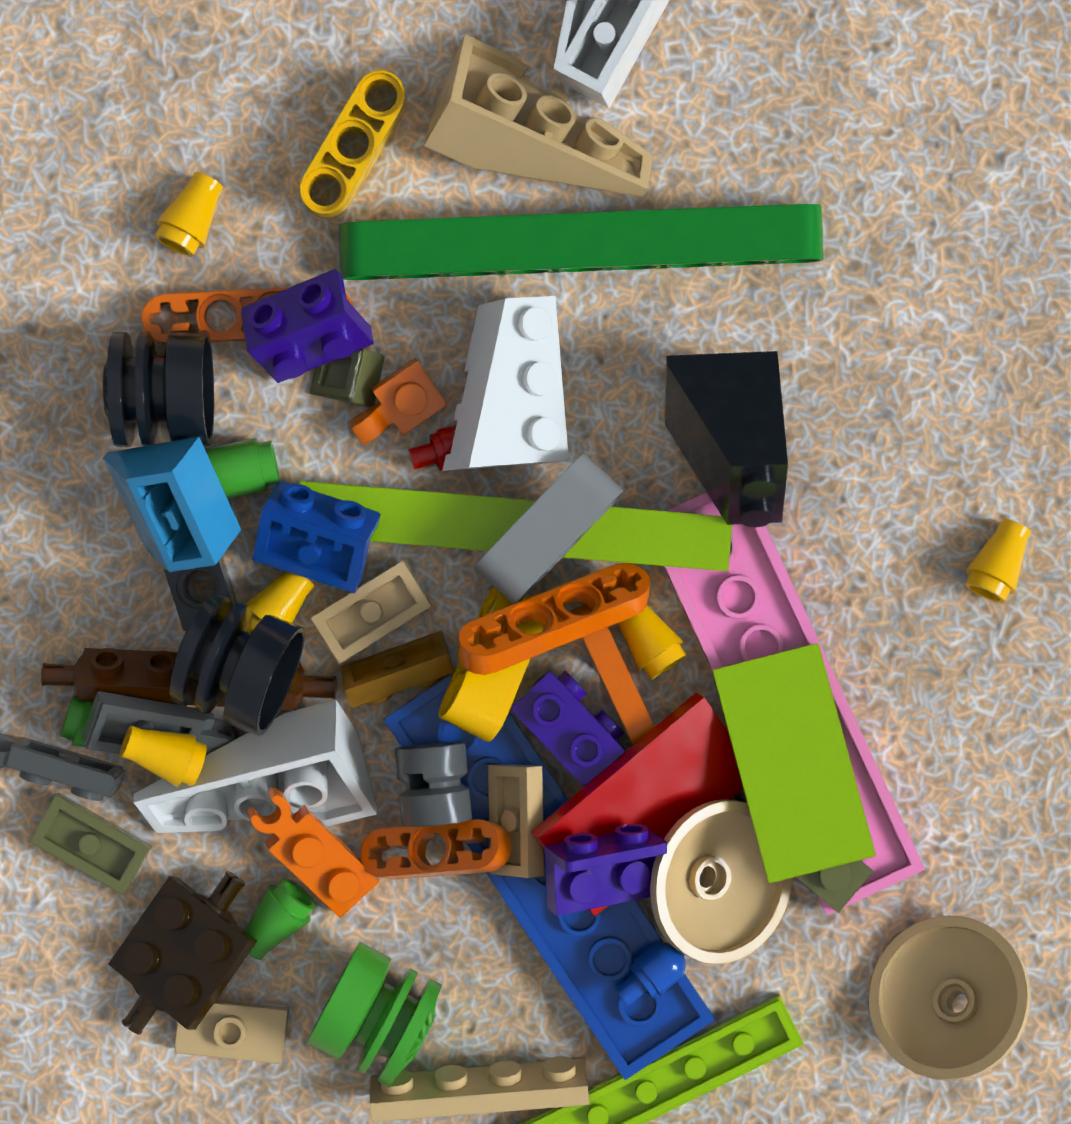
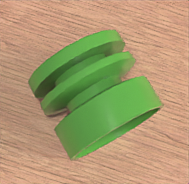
M359 942L307 1040V1044L337 1060L345 1054L354 1041L364 1045L359 1058L358 1071L365 1074L375 1056L379 1053L387 1058L380 1070L377 1081L390 1087L395 1077L409 1063L411 1064L436 1016L434 1014L436 1002L442 984L429 978L417 999L408 995L418 972L410 968L395 987L387 984L385 980L390 968L391 958Z

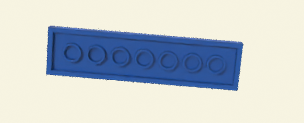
M453 673L383 719L401 747L435 742H465L468 773L460 778L461 784L470 790L472 820L481 819L489 821L488 765L520 764L542 766L543 821L569 800L510 711L497 735L487 743L439 718V708ZM485 837L481 843L466 844L472 852L482 854L483 850L489 849V838ZM545 852L544 876L523 878L493 875L490 872H486L624 1080L715 1021L713 1014L685 972L682 978L663 994H657L651 998L646 992L628 1007L614 990L633 975L629 970V967L634 964L633 960L651 946L664 942L636 900L609 905L596 917L587 910L556 916L548 910Z

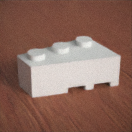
M669 0L566 1L553 68L562 84L610 108Z
M556 296L504 298L478 305L464 369L465 372H468L462 402L457 404L453 421L457 422L451 453L446 454L442 471L568 461Z

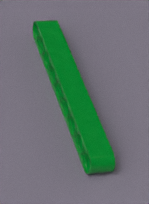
M818 204L381 220L339 224L340 273L343 280L354 281L791 264L824 260L822 206Z

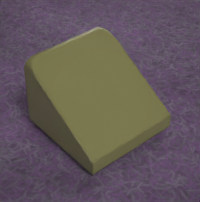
M360 349L348 357L336 359L316 367L309 394L371 407L375 404L376 400L371 387L380 382L385 356L366 349Z

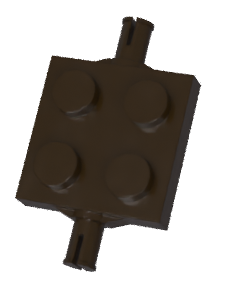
M226 871L210 896L197 893L178 877L169 876L110 960L108 965L128 980L140 996L125 1019L122 1020V1024L125 1027H129L130 1031L141 1035L143 1029L157 1010L166 1012L187 1030H196L257 943V940L237 925L232 914L228 911L230 904L242 887L245 886V882L242 879H238L237 875Z

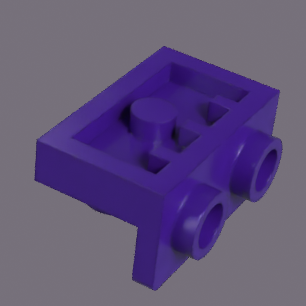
M624 824L616 827L615 833L601 836L587 833L572 834L564 838V843L544 846L548 910L559 916L651 897L650 884L655 856L667 854V841L650 831L645 825Z

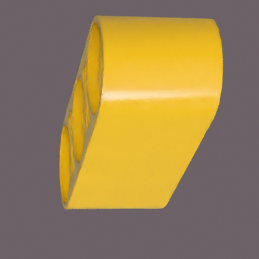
M378 70L366 74L361 79L305 172L300 183V196L308 210L315 216L322 219H334L343 215L351 205L404 116L407 108V96L401 80L393 73ZM378 86L390 87L397 94L393 107L384 112L372 110L367 105L369 93ZM355 132L364 134L369 139V146L363 156L357 159H349L340 153L339 145L347 134ZM323 179L335 180L341 186L338 200L329 206L318 205L312 200L313 187Z
M493 586L486 596L477 618L513 604ZM527 594L521 601L533 596ZM525 621L516 627L526 634H537L542 632L544 626L535 621ZM530 659L487 675L467 671L458 661L438 712L439 718L486 743L490 742L505 722Z

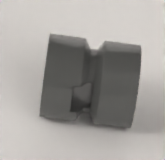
M464 741L424 743L395 748L397 779L404 782L407 788L399 795L402 826H436L472 820L470 790L461 784L460 778L468 773Z

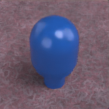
M657 943L633 960L634 964L629 967L633 975L614 990L627 1007L646 992L651 998L657 994L661 995L682 978L686 968L685 957L670 943Z

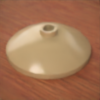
M729 799L704 803L679 819L664 838L667 841V854L656 856L650 884L651 904L660 931L677 951L701 962L722 964L739 960L751 954L772 935L786 910L792 887V878L768 884L747 803ZM704 869L703 878H702V880L699 882L700 874H701L702 870Z
M948 915L928 918L901 932L891 941L880 956L872 974L869 988L870 1017L876 1035L883 1047L905 1068L935 1080L957 1081L969 1079L999 1064L1019 1041L1027 1023L1030 1010L1028 975L1015 948L1005 937L990 926L962 916ZM965 994L967 998L965 1009L955 1013L952 1007L953 1000L958 995Z

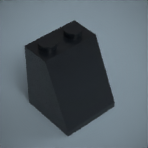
M778 351L666 356L665 426L726 524L763 527L770 523H782L788 457Z

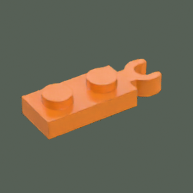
M271 787L267 792L274 804L277 805V808L271 815L262 816L253 807H249L246 812L252 825L262 833L272 834L265 841L268 850L341 918L380 882L378 877L368 873L361 859L305 805L292 815L291 807L285 795L279 789Z

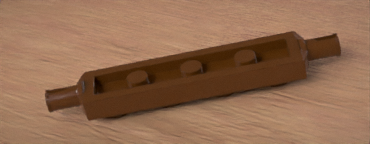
M84 648L83 654L75 665L42 664V686H74L77 700L94 701L97 691L181 705L171 701L169 695L170 681L177 652ZM299 662L298 669L281 710H296L301 704L303 697L336 699L337 676L305 675L301 662ZM226 695L223 696L216 707H224ZM195 700L190 705L195 706Z

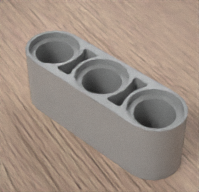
M583 453L476 564L475 569L510 603L520 602L624 493V490L586 453Z

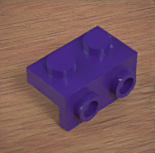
M336 269L249 304L241 310L247 352L277 383L297 378L309 370L336 359L348 357L353 352L374 344L371 326L347 300L343 277Z
M549 668L534 682V686L513 705L512 710L582 786H586L625 752L624 747L617 741L624 732L603 709L596 716L580 701L587 695V692L566 670L557 676Z

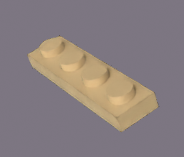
M556 1056L543 1062L517 1063L514 1061H499L491 1066L464 1068L459 1065H447L432 1071L409 1072L402 1070L395 1077L390 1087L377 1081L378 1075H371L369 1104L371 1122L589 1105L586 1058L571 1059L565 1056Z

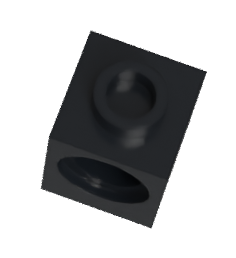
M223 556L214 566L168 572L164 568L183 631L188 629L203 602L192 598L187 588L190 576L198 570L205 571L212 576L215 582L214 593L230 598L232 609L238 604Z

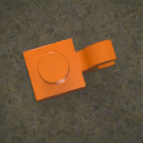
M414 358L371 387L379 402L355 416L348 423L364 446L383 433L393 422L401 434L404 435L446 407L447 404L417 359Z

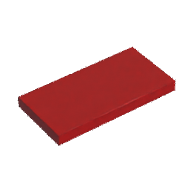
M694 693L537 826L531 834L544 852V846L564 843L566 836L578 833L593 834L595 836L615 833L616 827L624 824L645 825L650 831L664 839L676 822L692 809L710 801L732 800L743 790L728 731L706 698L698 693ZM607 906L587 911L596 917Z

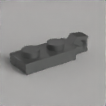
M97 691L82 733L83 744L87 749L120 754L125 734L131 725L141 729L193 734L196 736V741L206 744V754L238 738L235 726L215 718L213 713L203 714L193 707Z
M0 733V768L7 766L20 770L19 777L28 782L40 785H50L52 780L72 786L71 792L74 795L94 801L103 800V796L111 798L121 787L126 771L123 769V766L25 737L18 739Z

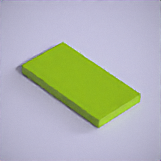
M819 643L712 670L768 884L875 857V849Z

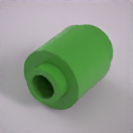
M257 438L208 447L205 450L227 499L268 491V485L277 484L280 481L272 441L259 443Z

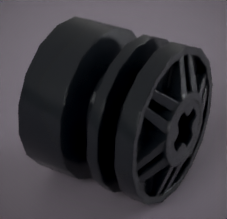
M207 330L170 331L164 356H157L154 340L149 331H141L139 333L135 356L130 335L127 332L112 333L109 340L107 361L103 370V402L105 414L110 424L112 440L116 447H131L134 441L136 422L143 446L154 445L159 422L167 423L171 441L200 437L203 446L211 445L215 411L214 368L211 341Z
M212 593L198 610L179 646L170 681L169 695L171 701L187 706L195 700L196 710L200 713L208 714L212 712L223 696L226 695L223 712L225 723L258 736L263 735L275 720L292 685L303 652L305 641L304 627L270 614L265 615L252 633H250L252 620L251 606L240 603L232 609L230 598L218 593Z

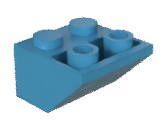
M200 437L108 452L103 457L145 549L168 572L216 565L241 531Z

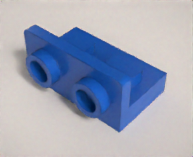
M279 481L262 508L252 560L355 594L362 581L370 540L379 525L381 514L365 508L357 502L343 501L312 491L309 487L302 484Z

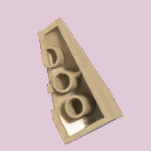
M467 34L464 35L431 112L424 147L438 152L447 159L456 160L475 169L644 197L649 187L653 160L651 153L603 119L591 118L586 121L581 118L566 103L570 98L568 94L557 86L549 94L524 77L529 66L513 55Z

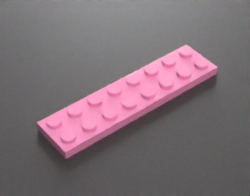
M707 492L666 510L669 512L721 516ZM743 524L733 525L728 572L664 566L712 670L819 643L876 853L875 857L862 860L874 872L844 907L924 871L923 863L767 527H747ZM817 895L826 915L836 912Z

